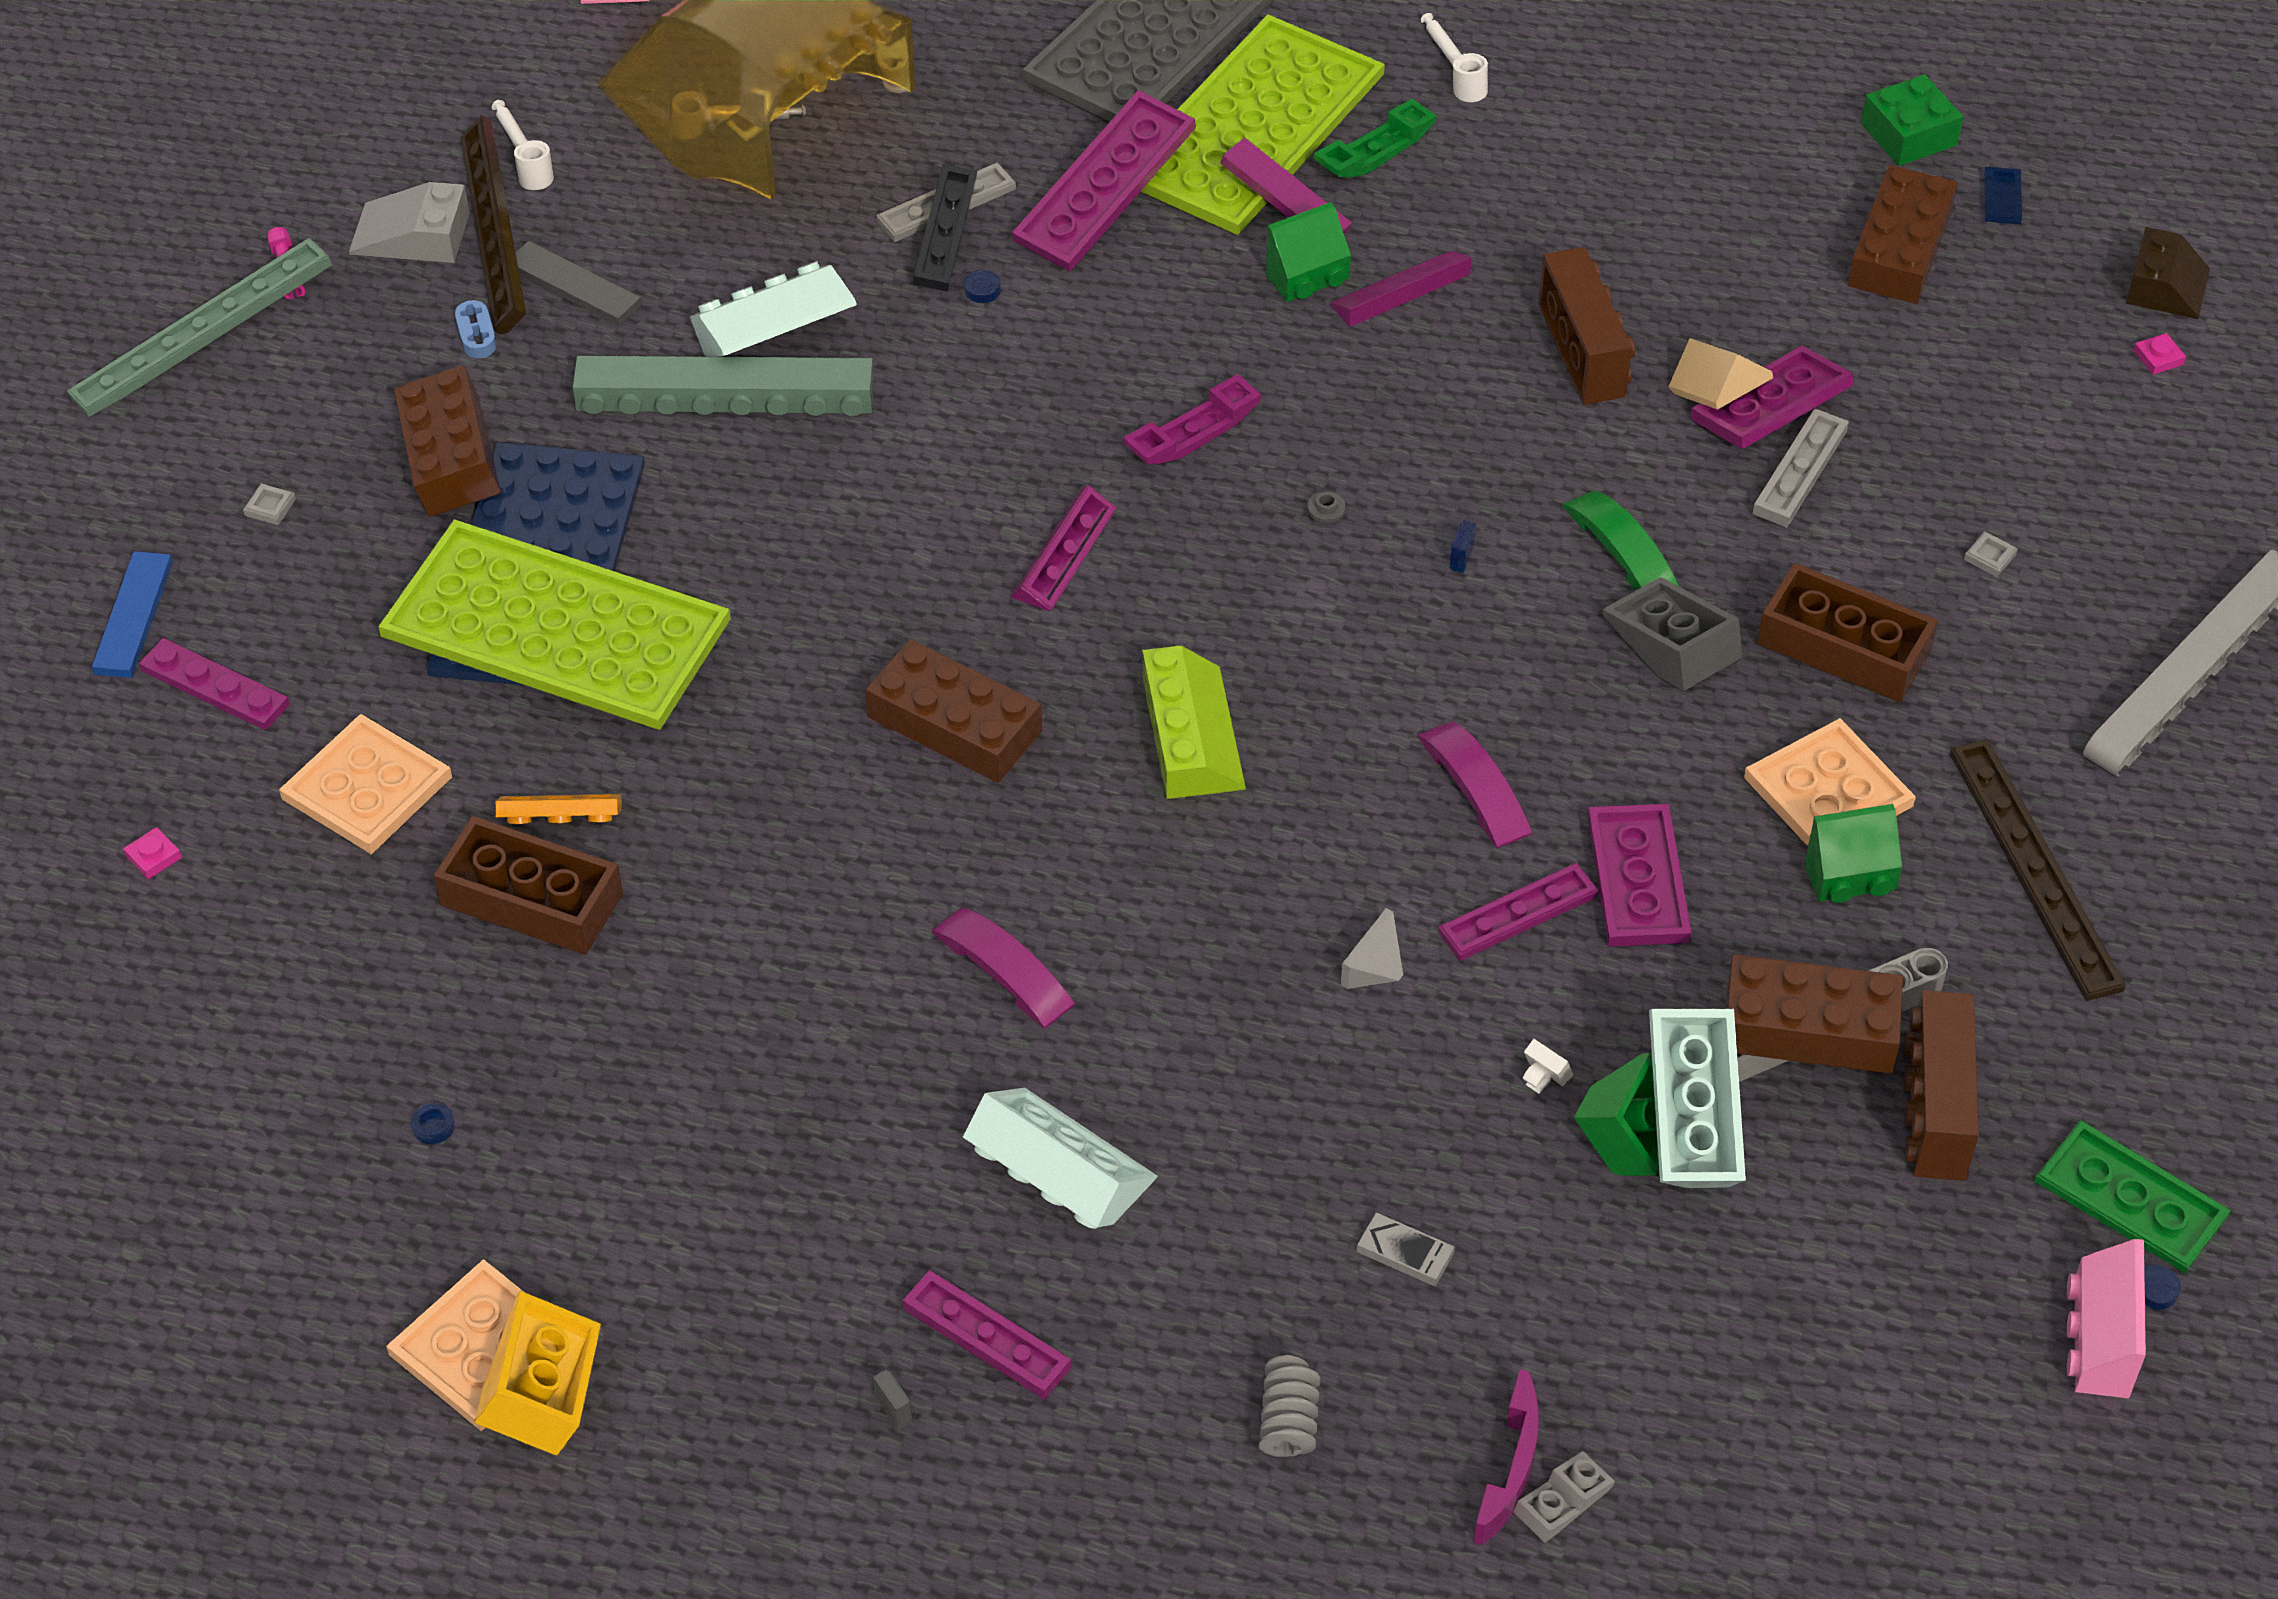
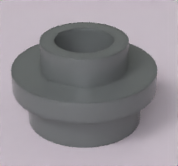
M1323 491L1314 494L1309 499L1307 510L1309 515L1317 522L1331 524L1343 517L1345 501L1334 492Z

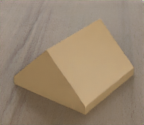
M1690 338L1669 384V389L1675 395L1714 409H1719L1771 380L1773 373L1736 353Z

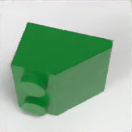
M1331 202L1268 225L1266 276L1286 302L1297 298H1308L1315 291L1328 286L1337 287L1350 278L1351 254L1335 206Z
M1893 804L1814 816L1804 865L1819 902L1832 900L1835 903H1842L1850 900L1853 896L1870 893L1873 896H1883L1897 889L1902 870L1896 810Z
M1642 1053L1593 1084L1574 1116V1119L1609 1170L1619 1176H1656L1659 1170L1653 1065L1650 1053Z

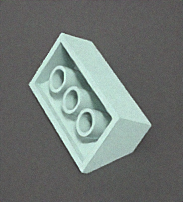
M818 261L797 268L799 275L790 279H786L785 274H781L765 280L766 288L754 292L752 286L733 292L731 293L732 301L720 304L719 299L699 305L700 313L690 316L704 355L706 357H719L857 305L856 301L832 265L819 267Z
M1734 1009L1649 1010L1660 1182L1685 1188L1731 1187L1746 1181Z
M1026 1088L985 1093L963 1138L975 1145L974 1150L980 1156L992 1161H999L1008 1167L1007 1172L1011 1177L1023 1183L1033 1184L1042 1190L1041 1196L1045 1200L1058 1206L1064 1205L1075 1213L1074 1218L1079 1223L1093 1229L1113 1225L1158 1177Z

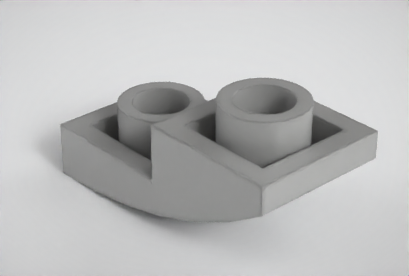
M1582 1451L1555 1468L1548 1482L1518 1500L1513 1513L1546 1543L1613 1487L1615 1481Z

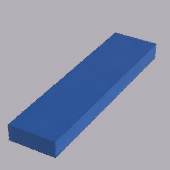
M133 551L92 665L94 675L133 677L173 563L171 554Z

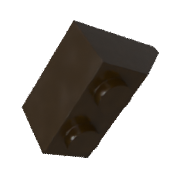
M2145 227L2126 304L2198 319L2210 268L2182 234Z

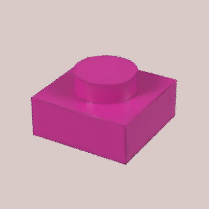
M2167 333L2137 342L2133 350L2152 375L2184 365L2186 360L2184 353Z
M157 827L123 848L125 856L147 879H150L182 858L180 850Z

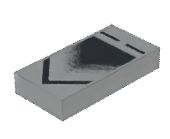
M1377 1212L1357 1244L1358 1253L1435 1287L1450 1262L1455 1249L1450 1244Z

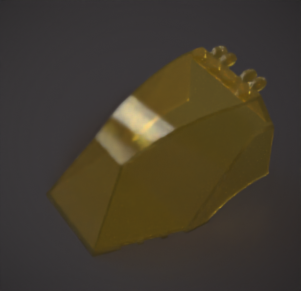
M683 0L663 14L599 81L598 87L618 108L625 112L636 127L640 128L650 139L654 147H657L668 158L672 166L697 181L701 178L727 180L752 189L771 200L776 196L769 129L771 122L813 90L818 93L823 92L827 89V79L830 78L833 81H837L842 77L843 73H859L877 77L893 83L910 93L913 92L916 88L912 19L876 0Z

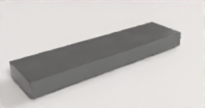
M527 241L515 252L520 276L618 326L642 305L640 296L531 241Z

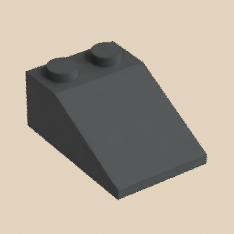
M1662 577L1602 609L1606 620L1651 670L1661 679L1683 691L1742 658L1739 618Z

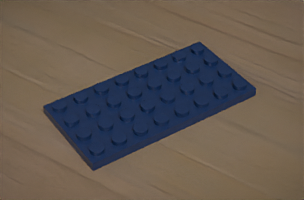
M497 442L493 459L501 493L479 500L472 525L615 572L644 469V456ZM431 654L427 667L428 676L523 685Z

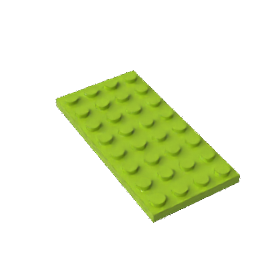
M1267 14L1177 109L1195 119L1196 129L1141 192L1239 235L1268 201L1220 164L1222 156L1245 137L1293 175L1384 75L1385 64Z
M454 519L378 627L380 636L661 730L731 620L730 609Z

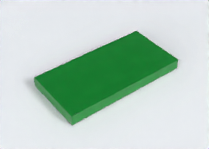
M2082 1120L2076 1124L2034 1180V1182L2129 1240H2144V1249L2185 1274L2231 1212L2227 1207Z

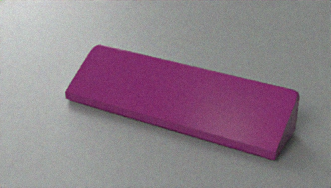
M1448 251L1332 301L1330 306L1351 327L1470 275L1471 258L1465 254Z
M1089 485L1084 487L1076 495L1010 597L1051 611L1117 507ZM1103 510H1105V512L1103 513L1102 517L1100 518V520L1098 521V523H1097L1096 526L1094 527L1093 531L1091 532V534L1089 535V537H1088L1087 540L1085 541L1084 545L1082 546V548L1080 549V551H1079L1078 554L1076 555L1075 559L1073 560V562L1071 563V565H1070L1069 568L1067 569L1066 573L1064 574V576L1062 577V579H1061L1060 582L1058 583L1057 587L1055 588V590L1053 591V593L1051 594V596L1049 597V599H1047L1048 595L1050 594V592H1051L1052 589L1054 588L1055 584L1057 583V581L1059 580V578H1060L1061 575L1063 574L1064 570L1066 569V567L1068 566V564H1069L1070 561L1072 560L1073 556L1075 555V553L1077 552V550H1078L1079 547L1081 546L1082 542L1084 541V539L1086 538V536H1087L1088 533L1090 532L1091 528L1093 527V525L1095 524V522H1096L1097 519L1099 518L1100 514L1102 513Z

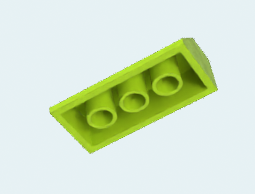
M1183 646L1143 650V683L1166 799L1245 790V782L1220 666Z

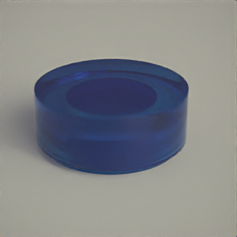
M988 270L974 271L966 277L964 282L965 294L973 302H991L1001 292L1000 278Z
M430 1103L421 1106L415 1111L411 1118V1127L414 1136L420 1142L438 1144L447 1140L452 1135L455 1129V1121L452 1111L447 1106L439 1103Z
M2151 1265L2145 1267V1306L2151 1309L2163 1310L2174 1305L2181 1290L2180 1280L2177 1275L2163 1266Z

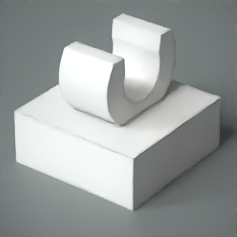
M1533 1039L1524 1051L1527 1061L1531 1066L1524 1074L1523 1080L1527 1082L1526 1085L1538 1094L1550 1083L1551 1079L1564 1086L1573 1076L1568 1061L1537 1040Z

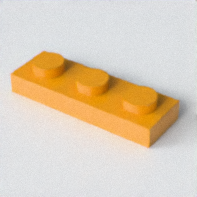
M621 794L501 796L495 801L496 817H507V823L509 824L531 823V817L547 816V822L566 823L572 821V816L588 815V822L612 821V815H618L622 808Z

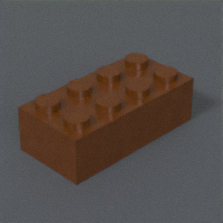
M1888 165L1854 253L1847 286L1918 304L1952 212L1958 182L1907 168Z
M1579 247L1543 254L1538 305L1583 405L1626 396L1627 384H1630L1632 380L1630 359L1635 356V345L1632 337L1626 336L1620 311L1614 310L1609 287L1601 282L1597 261L1591 260L1586 247Z
M465 365L447 369L438 374L394 388L413 484L429 517L501 493L480 398Z
M1794 562L1762 613L1757 644L1901 703L1932 650L1938 620Z
M909 639L865 689L868 718L997 783L1003 779L1042 732L1041 703L912 639Z
M475 816L470 818L433 875L440 906L587 955L623 895L618 864Z
M1733 954L1727 981L1725 1009H1734L1737 1054L1892 1074L1900 1045L1903 975Z
M1922 990L1918 1007H1911L1909 1018L1910 1031H1905L1903 1039V1055L1910 1056V1065H1906L1904 1072V1090L1911 1091V1101L1907 1100L1905 1105L1904 1122L1905 1126H1912V1136H1907L1905 1160L1913 1162L1914 1177L1966 1181L1979 1137L1974 994Z

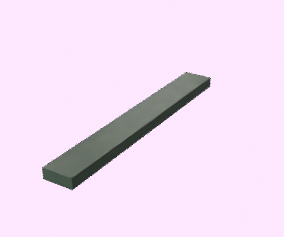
M310 238L306 239L68 389L69 397L88 417L142 387L332 266L330 257Z

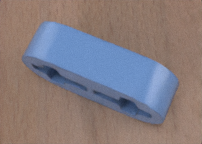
M476 300L461 303L455 310V318L465 353L476 359L490 356L496 349V340L486 305ZM475 314L477 322L470 323L468 316ZM481 335L483 343L476 344L474 336Z

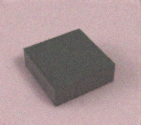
M886 1369L873 1376L875 1398L896 1429L899 1430L910 1424L912 1420L910 1400L891 1372H888Z

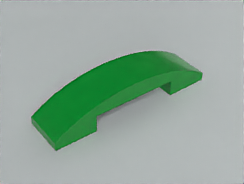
M1410 99L1390 110L1387 114V121L1382 126L1348 145L1337 140L1315 152L1313 159L1338 177H1356L1370 173L1417 142L1436 122L1437 115L1414 99Z
M1594 490L1563 504L1562 507L1583 531L1590 529L1626 570V580L1635 591L1660 577L1679 586L1669 565L1655 543L1631 514L1616 501Z

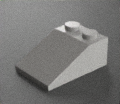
M428 182L366 202L349 249V254L455 263L470 214L465 185Z

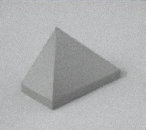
M1386 908L1342 963L1341 986L1351 989L1395 982L1401 979L1403 969L1393 911Z

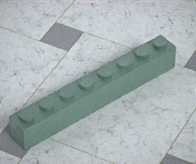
M577 356L573 392L576 411H585L590 414H597L601 411H622L626 414L650 411L662 414L697 412L702 415H708L712 412H733L737 415H746L750 412H770L774 415L808 413L818 416L823 413H844L849 416H857L861 413H872L874 374L872 358Z

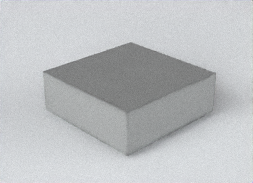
M261 483L244 507V515L279 525L296 500L295 493Z
M1984 531L1965 553L1964 560L1998 577L2016 556L2018 548Z

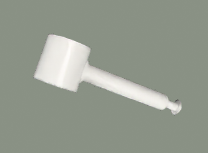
M1431 13L1424 14L1421 17V23L1425 22L1427 24L1426 30L1453 65V92L1455 96L1465 102H1477L1485 98L1488 93V62L1486 58L1474 53L1462 55L1440 24L1433 20V15Z
M496 100L492 104V110H497L496 116L515 146L514 155L520 185L528 190H540L548 187L554 179L549 146L542 141H527L509 109L505 107L504 101Z

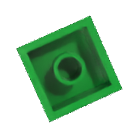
M1924 74L1866 94L1861 124L1897 166H1901L1957 146L1963 115Z

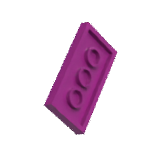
M1800 346L1764 367L1772 371L1773 378L1719 409L1699 403L1691 408L1692 420L1740 449H1744L1852 387L1853 373L1810 349Z
M1669 804L1589 807L1587 818L1608 947L1690 943L1692 932Z

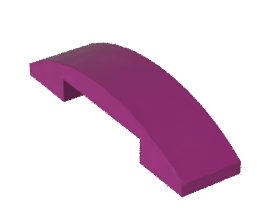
M1236 374L1209 389V400L1160 428L1155 423L1150 422L1123 437V443L1146 464H1160L1177 460L1234 427L1260 402L1261 394L1241 376Z
M1451 721L1418 734L1419 740L1436 764L1442 763L1474 807L1477 812L1478 823L1496 848L1532 834L1525 814L1508 782L1486 750L1467 730Z
M960 908L932 930V933L958 956L964 953L1016 997V1005L1044 1029L1075 1005L1056 978L1027 948L1004 929L984 916L969 909Z
M1519 1370L1509 1405L1506 1427L1520 1430L1521 1434L1506 1487L1501 1488L1487 1484L1476 1522L1473 1542L1483 1545L1492 1538L1511 1517L1517 1501L1522 1498L1531 1475L1539 1424L1537 1396L1530 1373L1526 1370Z

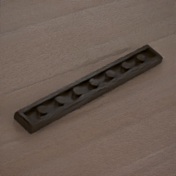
M481 115L461 136L494 332L506 334L526 315L492 120Z
M1985 739L1952 747L1950 755L2085 1000L2090 1001L2124 992L2126 984L1989 740Z

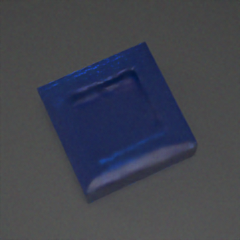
M1463 520V523H1460L1451 547L1450 569L1452 571L1464 573L1474 548L1476 523Z

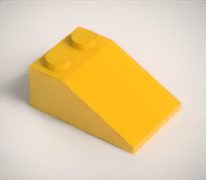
M520 1291L514 1301L483 1385L474 1423L557 1456L579 1427L601 1324Z

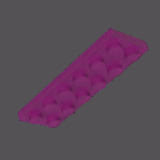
M1138 90L1012 232L1013 241L1071 272L1196 129L1195 119Z

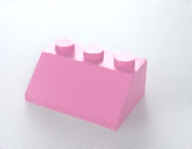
M2133 1239L2082 1257L2076 1274L2070 1273L2068 1276L2067 1300L2075 1301V1311H2070L2068 1314L2067 1337L2075 1338V1350L2070 1349L2068 1353L2067 1376L2075 1377V1392L2129 1398L2146 1356L2144 1240Z

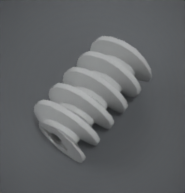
M1291 1355L1277 1356L1265 1364V1393L1263 1394L1262 1402L1264 1408L1261 1414V1422L1263 1424L1260 1427L1261 1441L1259 1442V1449L1265 1454L1274 1457H1289L1310 1453L1316 1448V1439L1313 1435L1317 1433V1423L1314 1419L1318 1417V1407L1315 1404L1319 1401V1391L1316 1388L1320 1386V1375L1309 1369L1308 1363L1299 1357Z

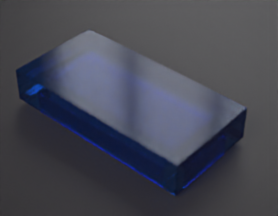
M1985 167V222L2021 224V169Z

